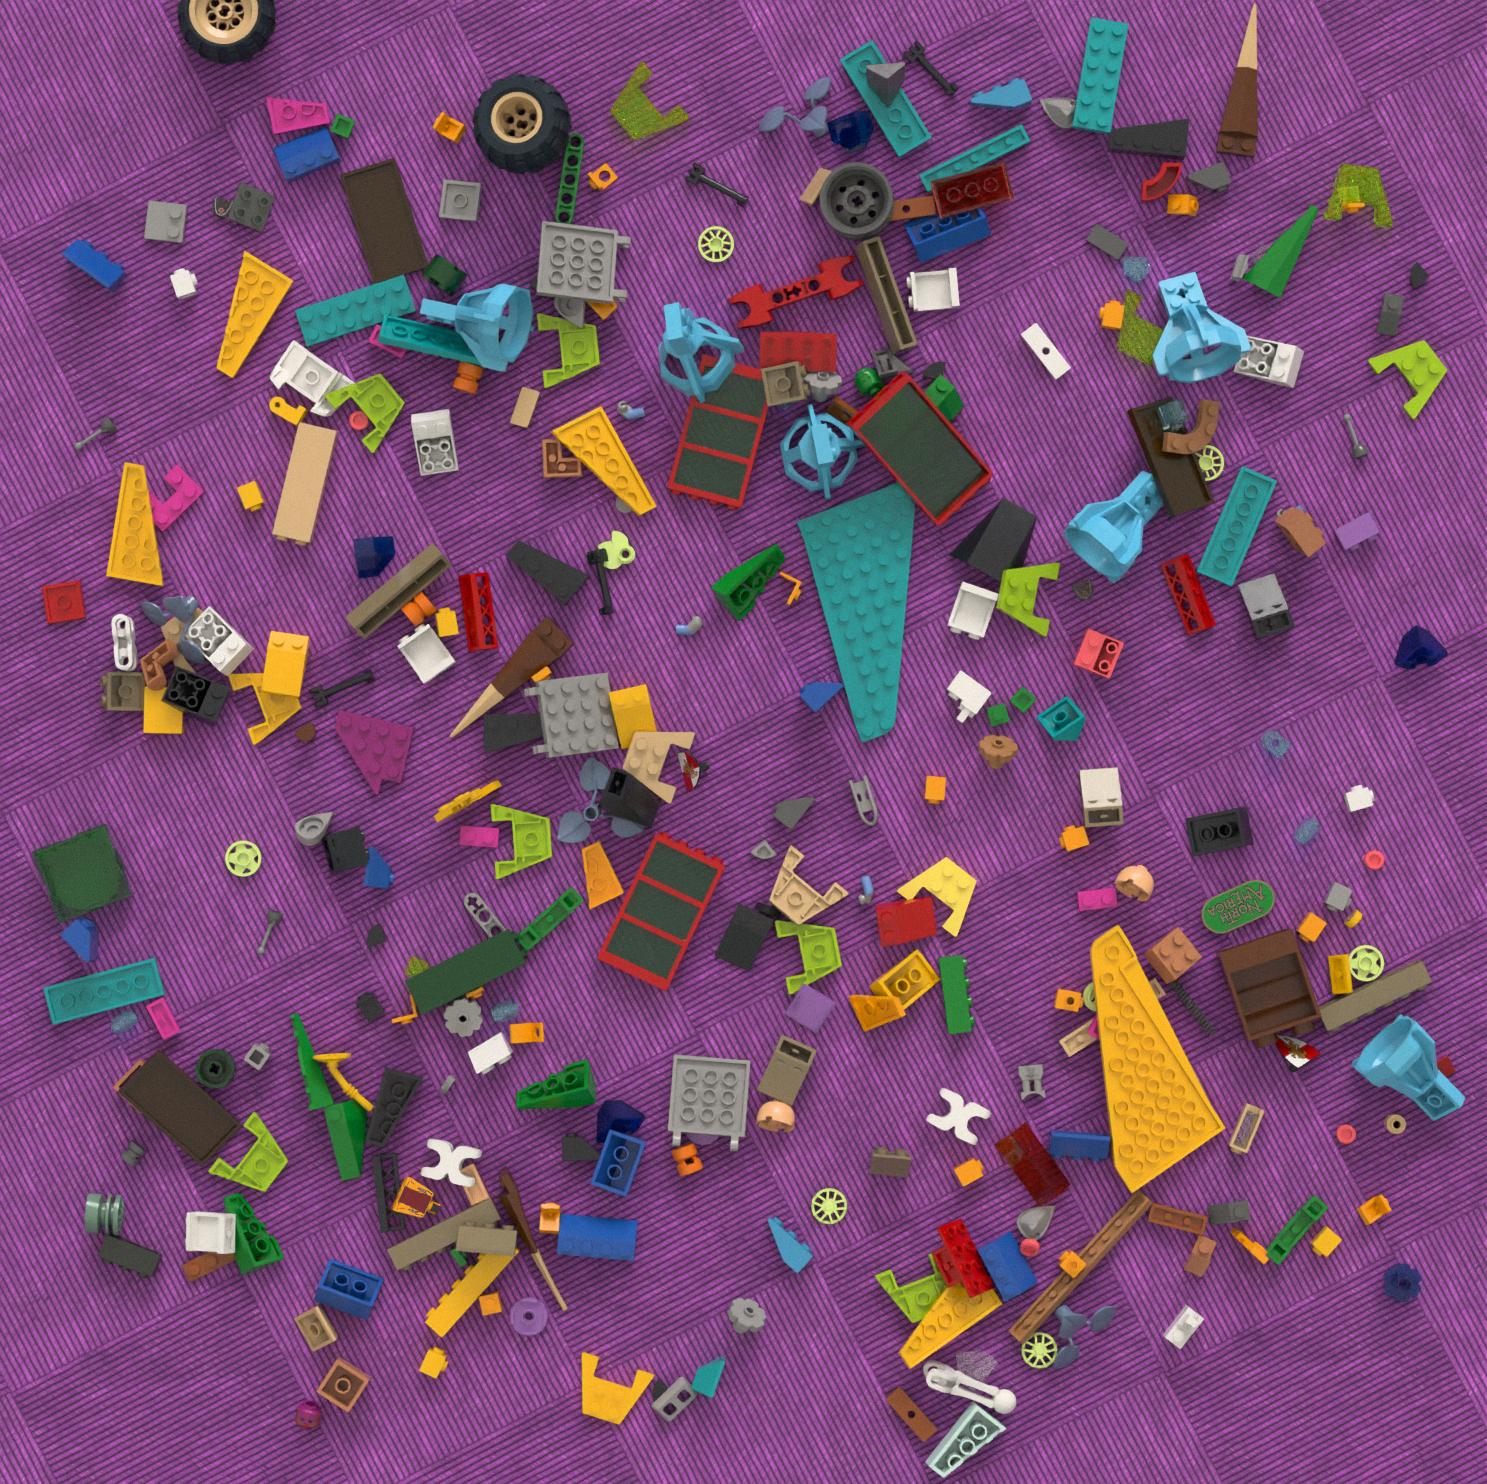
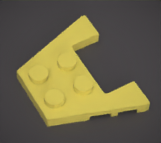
M945 857L900 887L897 892L907 900L914 898L922 887L930 891L953 909V913L942 927L956 937L977 880Z

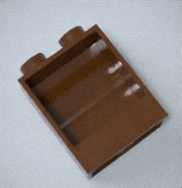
M1287 928L1215 952L1244 1040H1254L1256 1047L1261 1048L1278 1042L1276 1034L1278 1031L1291 1027L1293 1036L1315 1030L1313 1020L1322 1016L1293 929Z

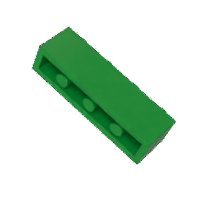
M962 955L938 957L948 1034L972 1032L971 1027H975L973 1015L970 1016L969 1008H972L971 996L967 997L966 989H970L969 978L964 975V970H967L966 958H962Z

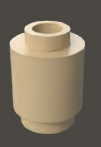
M1390 1114L1385 1118L1384 1126L1387 1131L1393 1134H1400L1406 1128V1121L1400 1115ZM1395 1121L1399 1122L1397 1128H1394L1393 1123Z

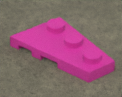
M266 97L274 135L330 124L326 104Z

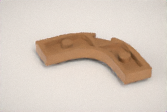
M1200 399L1198 418L1193 430L1184 435L1164 432L1162 451L1175 454H1192L1203 449L1215 433L1220 402Z

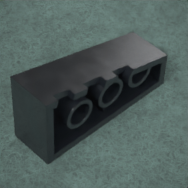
M1189 119L1111 129L1107 152L1183 160L1186 155Z
M519 540L506 554L507 557L565 606L590 578V575Z
M540 713L483 715L485 754L543 738Z
M385 1066L365 1134V1143L379 1147L385 1146L405 1108L423 1080L422 1076Z

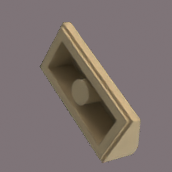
M819 168L800 200L813 207L820 196L822 185L831 171Z
M522 387L510 421L511 424L526 429L529 428L540 396L539 391Z

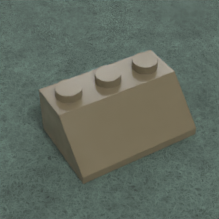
M464 1221V1224L459 1225L456 1251L506 1256L515 1255L518 1229H514V1226L502 1225V1228H496L495 1224L491 1223L475 1226L476 1222Z

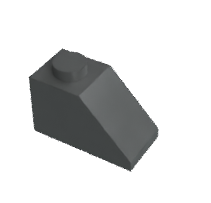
M1224 162L1186 176L1187 182L1210 192H1224L1228 190L1227 186L1231 184Z
M1390 293L1382 295L1376 329L1377 334L1396 335L1404 296Z
M808 797L785 800L783 803L779 801L773 809L775 812L773 816L792 830L815 799Z
M1246 1199L1207 1205L1211 1225L1251 1219Z

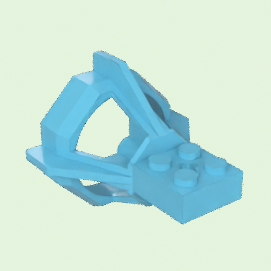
M1195 272L1158 282V290L1169 318L1152 355L1159 376L1168 375L1169 380L1191 384L1221 375L1241 360V354L1251 351L1245 330L1208 308ZM1221 345L1216 350L1204 355L1202 348ZM1188 354L1191 356V359H1182Z
M499 284L493 288L465 293L457 303V306L424 298L422 300L420 313L425 314L426 319L455 325L456 332L462 336L484 368L505 372L507 363H513L527 344L529 332L534 331V327L531 326L534 313L530 291L524 288ZM507 302L509 303L508 317L502 316ZM499 328L505 329V333L500 343L498 339Z
M679 302L664 305L666 331L663 334L662 342L658 346L661 377L666 383L686 396L695 395L701 403L706 402L705 393L719 389L736 366L734 354L743 353L744 347L738 338L731 337L727 331L707 318L696 319L691 309L682 308ZM703 328L712 329V330L716 331L718 334H714V333H712V332H710V331H707V330H705V329H703ZM711 345L722 350L716 366L709 373L701 376L693 357L698 348ZM667 354L680 359L688 379L678 378L666 368Z
M809 404L807 405L809 416L796 419L780 443L785 475L810 492L824 490L825 500H829L831 498L829 489L840 487L858 462L856 448L866 446L860 440L854 441L853 431L828 413L815 415L813 405ZM821 421H827L836 425L847 438H838V435L831 431V427L827 428L826 423L821 424ZM807 423L809 430L806 431L798 446L789 449V443L793 434L798 428ZM841 452H850L845 469L838 476L831 479L830 467L833 466ZM801 459V461L817 470L819 482L803 478L795 471L791 463Z
M1142 470L1119 497L1109 501L1087 504L1062 532L1073 551L1095 571L1107 576L1108 580L1112 583L1121 579L1135 562V558L1141 553L1143 527L1164 504L1153 475Z
M1398 1015L1393 1023L1384 1027L1363 1049L1360 1057L1352 1062V1066L1364 1079L1378 1087L1384 1085L1403 1093L1409 1099H1413L1433 1121L1461 1108L1465 1100L1463 1094L1437 1069L1435 1041L1415 1020L1408 1016Z

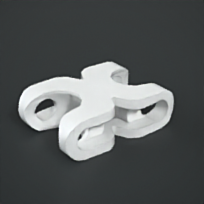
M118 614L113 617L111 622L115 664L121 670L132 672L138 666L135 625L130 617ZM125 621V628L121 629V624ZM128 657L129 662L127 665H124V659Z
M941 1088L940 1095L950 1103V1112L942 1117L929 1114L926 1120L942 1130H949L954 1126V1133L959 1139L976 1145L978 1138L968 1131L967 1122L974 1116L988 1119L992 1113L974 1102H969L963 1106V1099L959 1094L946 1088Z
M428 1139L427 1147L439 1153L440 1162L436 1167H423L420 1174L435 1180L444 1179L448 1175L449 1180L453 1184L468 1187L475 1186V1178L466 1175L464 1172L462 1173L461 1169L465 1159L480 1158L482 1151L469 1146H459L454 1150L453 1145L448 1141Z

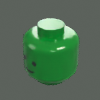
M863 368L856 373L854 384L863 396L870 395L874 397L881 391L882 380L879 379L874 369Z

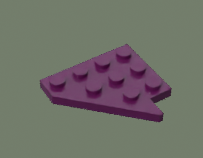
M339 710L335 730L374 793L379 795L382 779L401 783L414 727Z

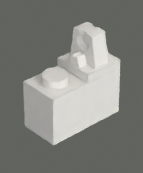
M961 670L946 689L949 691L948 696L955 701L961 700L958 707L961 712L956 718L961 723L964 722L967 716L972 718L976 715L991 695L989 690Z
M1185 1305L1163 1336L1181 1349L1204 1318Z

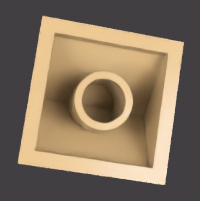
M321 1304L294 1318L312 1352L334 1342L339 1337Z

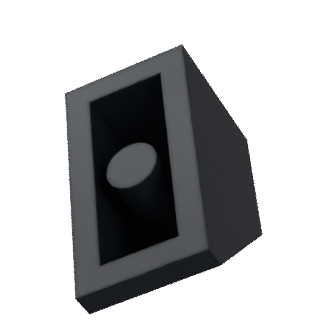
M566 1133V1136L562 1137L563 1161L599 1160L601 1154L583 1136H578V1133Z

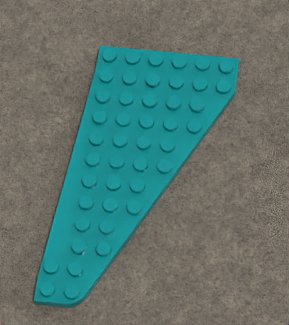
M898 483L797 521L806 546L853 720L862 743L887 734L893 728L896 718L915 507L911 498Z

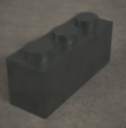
M110 1233V1235L105 1236L98 1256L102 1257L101 1261L105 1263H117L120 1265L119 1268L126 1271L135 1270L138 1272L137 1275L148 1279L149 1276H154L162 1253Z

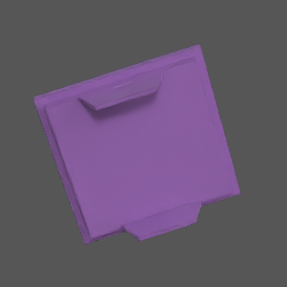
M803 983L784 1014L817 1034L836 1005V1002Z

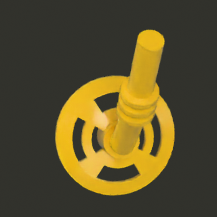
M351 1053L313 1056L314 1060L327 1063L329 1071L343 1089V1093L346 1092L347 1096L350 1095V1099L356 1100L368 1112L372 1110L374 1106L358 1093V1089H355L354 1086L351 1087L352 1084H348L337 1069L338 1062L351 1057Z

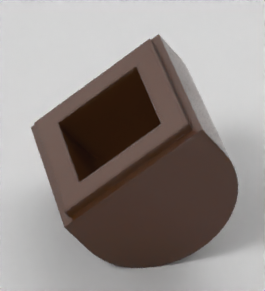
M311 722L295 731L296 736L305 742L312 741L317 735V729Z

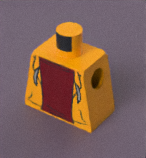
M405 1176L391 1209L396 1212L423 1218L426 1211L436 1215L440 1204L431 1200L434 1194L432 1191L411 1177Z

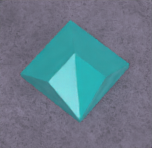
M1068 695L1036 716L1051 737L1059 741H1077L1086 717Z
M721 1356L698 1367L691 1389L713 1398L726 1357Z

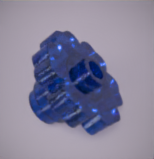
M1396 1263L1394 1268H1387L1383 1274V1279L1386 1282L1382 1287L1386 1295L1393 1297L1396 1302H1408L1410 1297L1416 1298L1421 1291V1286L1418 1283L1422 1278L1418 1270L1410 1268V1265L1407 1263ZM1404 1279V1285L1400 1286L1399 1282Z

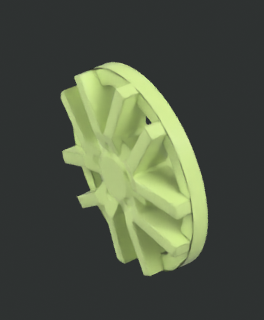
M714 226L702 232L699 237L698 248L706 260L713 263L722 262L732 254L734 240L730 232L725 228ZM711 230H718L716 236H714ZM721 231L726 233L722 239L718 237ZM707 232L712 236L710 240L705 236ZM729 236L731 242H725L724 240ZM704 238L708 243L701 245V241ZM731 245V248L728 250L723 248V246ZM709 246V250L703 252L702 248ZM721 251L727 252L728 254L722 258ZM712 252V258L707 257L706 254ZM715 252H719L720 259H715Z
M1206 445L1203 448V455L1195 452V455L1200 457L1198 462L1202 472L1205 471L1206 481L1213 480L1221 474L1224 467V458L1217 448ZM1206 448L1211 449L1210 455H1205ZM1213 450H1214L1219 456H1217V457H1212ZM1220 459L1221 464H1214V460ZM1220 466L1219 471L1216 473L1213 467ZM1210 469L1214 473V476L1210 477L1208 473V470Z
M834 1188L822 1189L812 1199V1213L818 1221L824 1224L837 1223L846 1214V1198L840 1191ZM829 1191L835 1192L833 1199L829 1198ZM827 1192L826 1199L820 1196V1194ZM839 1194L842 1199L835 1201L836 1195ZM817 1197L823 1200L822 1204L815 1202ZM844 1202V1207H837V1203ZM814 1204L821 1207V1208L818 1209L816 1212H815ZM823 1210L825 1213L819 1218L817 1214ZM836 1210H844V1211H843L842 1215L839 1216V1214L837 1213ZM835 1213L838 1219L833 1220L831 1214ZM827 1214L830 1218V1221L823 1220Z
M1035 1332L1030 1337H1034L1035 1344L1028 1340L1022 1344V1357L1031 1367L1046 1368L1055 1360L1057 1345L1055 1340L1047 1333ZM1038 1335H1042L1041 1342H1037ZM1047 1337L1051 1341L1044 1343V1338ZM1026 1343L1032 1346L1031 1350L1025 1349ZM1053 1343L1054 1348L1047 1350L1046 1346ZM1025 1351L1031 1353L1028 1358L1025 1356ZM1054 1351V1355L1051 1358L1047 1353ZM1035 1356L1036 1359L1032 1364L1029 1360ZM1044 1356L1049 1358L1050 1361L1048 1363L1044 1362ZM1041 1359V1361H1042V1363H1043L1044 1365H1036V1364H1037L1038 1360Z

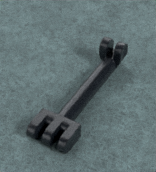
M916 40L914 45L918 50L916 51L910 46L908 49L912 55L907 51L903 52V55L911 64L917 60L945 89L949 97H952L959 88L954 83L950 85L922 55L926 49Z
M693 163L692 166L698 169V171L695 172L690 169L688 173L695 177L692 179L686 176V181L695 186L701 181L735 199L737 205L744 208L745 202L749 199L748 196L743 193L740 194L704 175L706 169L697 163Z
M605 548L587 552L589 565H596L605 607L599 609V614L602 616L615 613L603 562L609 561Z
M369 669L363 672L362 675L324 690L322 685L309 689L310 694L318 692L317 695L312 697L313 701L319 698L321 700L314 704L317 708L329 703L328 696L365 681L367 683L372 682L375 678L372 675V670Z

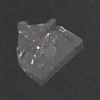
M984 1350L956 1353L958 1371L982 1383L999 1364ZM965 1385V1386L968 1387L972 1392H975V1393H976V1391L978 1390V1389H976V1388H974V1387H970V1386Z

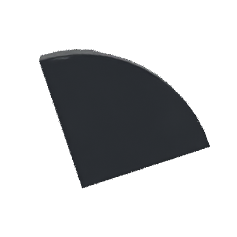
M1418 262L1414 264L1410 273V282L1413 289H1416L1430 277Z
M946 362L931 364L926 368L922 377L936 380L940 374L943 376Z
M760 902L756 903L755 909L780 918L782 912L778 909Z
M380 923L375 925L368 934V948L386 942Z
M661 1378L655 1383L653 1388L654 1402L668 1389Z

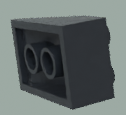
M1247 807L1185 819L1193 856L1254 845Z
M739 903L715 956L746 971H750L774 920Z

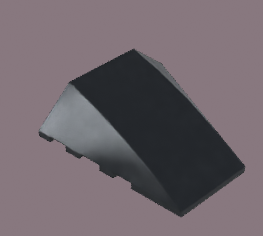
M1003 498L949 555L964 564L967 563L1001 584L1003 570L1023 567L1037 516Z

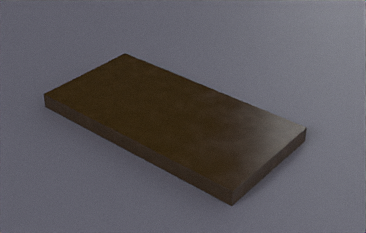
M395 158L340 174L373 283L376 284L426 269L428 262Z
M1169 397L1128 410L1127 413L1169 517L1172 518L1215 503L1195 453L1175 454L1162 451L1164 432L1187 434L1173 398Z
M159 1049L118 1090L126 1100L201 1166L242 1126L240 1121Z

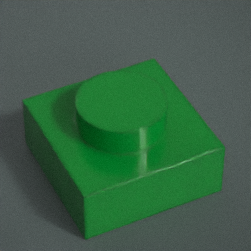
M337 113L330 132L349 139L356 121Z
M1022 686L1009 701L1024 713L1037 699Z
M1005 703L986 708L991 727L1010 722Z
M456 1247L450 1251L460 1267L468 1263L466 1258L469 1256L466 1252L456 1251Z

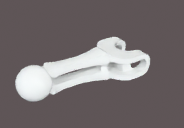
M928 1360L923 1366L926 1382L933 1389L972 1399L989 1408H994L995 1411L1001 1414L1012 1412L1016 1406V1397L1010 1390H999L998 1387L974 1380L960 1371H955L950 1366L935 1360ZM931 1366L937 1367V1369L934 1368V1369H931V1370L928 1372V1369H929ZM961 1383L970 1387H974L976 1389H979L992 1395L993 1397L990 1398L972 1392L966 1388L959 1386V1384Z

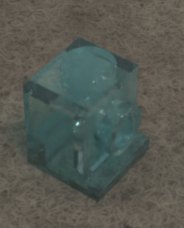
M1267 730L1260 738L1262 740L1260 746L1276 759H1280L1292 745L1275 730L1270 732ZM1274 739L1278 741V746L1276 747L1272 745V740Z

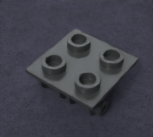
M240 182L228 219L262 232L275 196Z

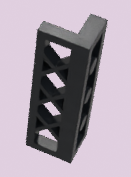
M397 1153L373 1155L372 1161L381 1233L405 1230L404 1213L399 1212L398 1214L387 1205V1198L391 1194L397 1197L393 1192L395 1188L397 1194L401 1188ZM393 1157V1167L388 1171L382 1165V1158ZM388 1175L394 1178L396 1182L392 1190L387 1188L384 1183ZM393 1213L400 1218L401 1226H389V1218Z

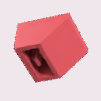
M1088 628L1072 665L1110 679L1124 643Z

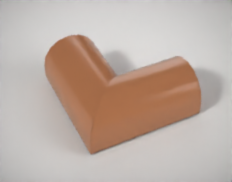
M558 439L542 440L544 478L582 477V462L577 457L562 458V443Z
M170 639L165 640L140 659L146 685L151 690H161L166 686L167 681L163 667L180 654L179 649Z

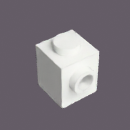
M183 268L174 271V275L170 276L179 300L198 294L195 287L198 282L194 273L191 274L189 270L185 271Z
M1362 785L1351 787V792L1343 793L1348 812L1373 806L1372 801H1375L1372 790H1369L1368 787L1363 788Z

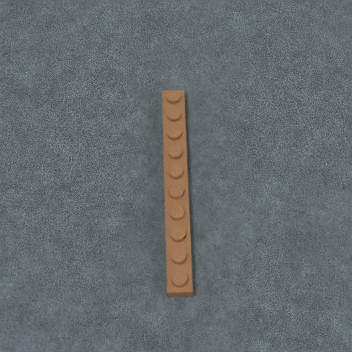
M1138 1189L1078 1254V1257L1086 1263V1266L1079 1274L1073 1278L1064 1270L1009 1329V1332L1021 1344H1024L1153 1202Z

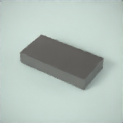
M1095 224L1085 240L1117 261L1128 243L1098 224Z

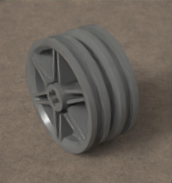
M852 162L839 166L828 175L820 191V207L825 220L830 228L843 238L855 241L873 238L889 225L893 216L895 200L890 183L885 175L872 165ZM859 180H863L865 184L863 186H858L857 182ZM843 186L847 189L845 193L839 191ZM874 192L879 193V197L877 199H874L872 197ZM860 199L862 205L859 204V207H856L854 202ZM838 205L843 206L841 212L836 211ZM869 211H875V217H869ZM853 217L858 219L856 224L850 222Z

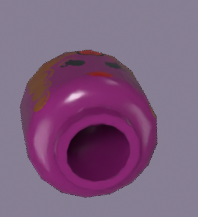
M306 1400L298 1405L295 1422L302 1430L309 1431L311 1428H316L319 1425L322 1414L319 1404L315 1401Z

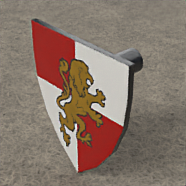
M688 752L678 753L686 790L688 791L697 786L701 771L708 770L710 767L708 762L698 763Z
M1277 1035L1279 1041L1276 1042V1046L1283 1058L1291 1064L1289 1067L1291 1072H1296L1297 1069L1321 1055L1320 1052L1303 1041Z

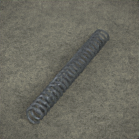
M1178 980L1170 982L1168 986L1172 985L1170 989L1176 987L1173 992L1178 990L1175 995L1181 993L1177 998L1183 996L1180 1001L1184 1000L1182 1004L1188 1002L1184 1007L1189 1006L1187 1010L1193 1008L1189 1011V1013L1195 1011L1191 1016L1196 1015L1194 1019L1200 1017L1196 1022L1201 1021L1199 1025L1205 1023L1201 1028L1207 1026L1203 1031L1208 1030L1206 1035L1212 1032L1209 1035L1212 1036L1216 1029H1213V1026H1210L1211 1023H1208L1209 1020L1203 1017L1204 1014H1201L1202 1011H1199L1196 1004L1194 1005L1195 1002L1192 1001L1190 995H1187L1185 989H1182L1183 986H1180Z

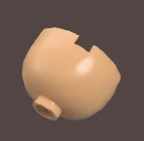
M1142 865L1124 868L1115 880L1117 890L1130 898L1132 895L1137 896L1139 901L1149 900L1154 888V880L1151 874Z
M773 1099V1101L766 1102L761 1106L757 1114L756 1124L759 1123L760 1128L778 1132L777 1128H784V1132H790L794 1129L795 1115L793 1109L788 1104Z

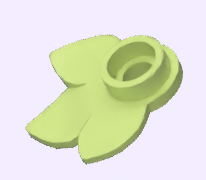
M619 531L612 532V541L603 542L598 545L599 550L605 548L609 561L604 562V567L617 569L622 564L631 563L635 558V551L629 546L628 538ZM624 551L629 552L628 558L622 557Z

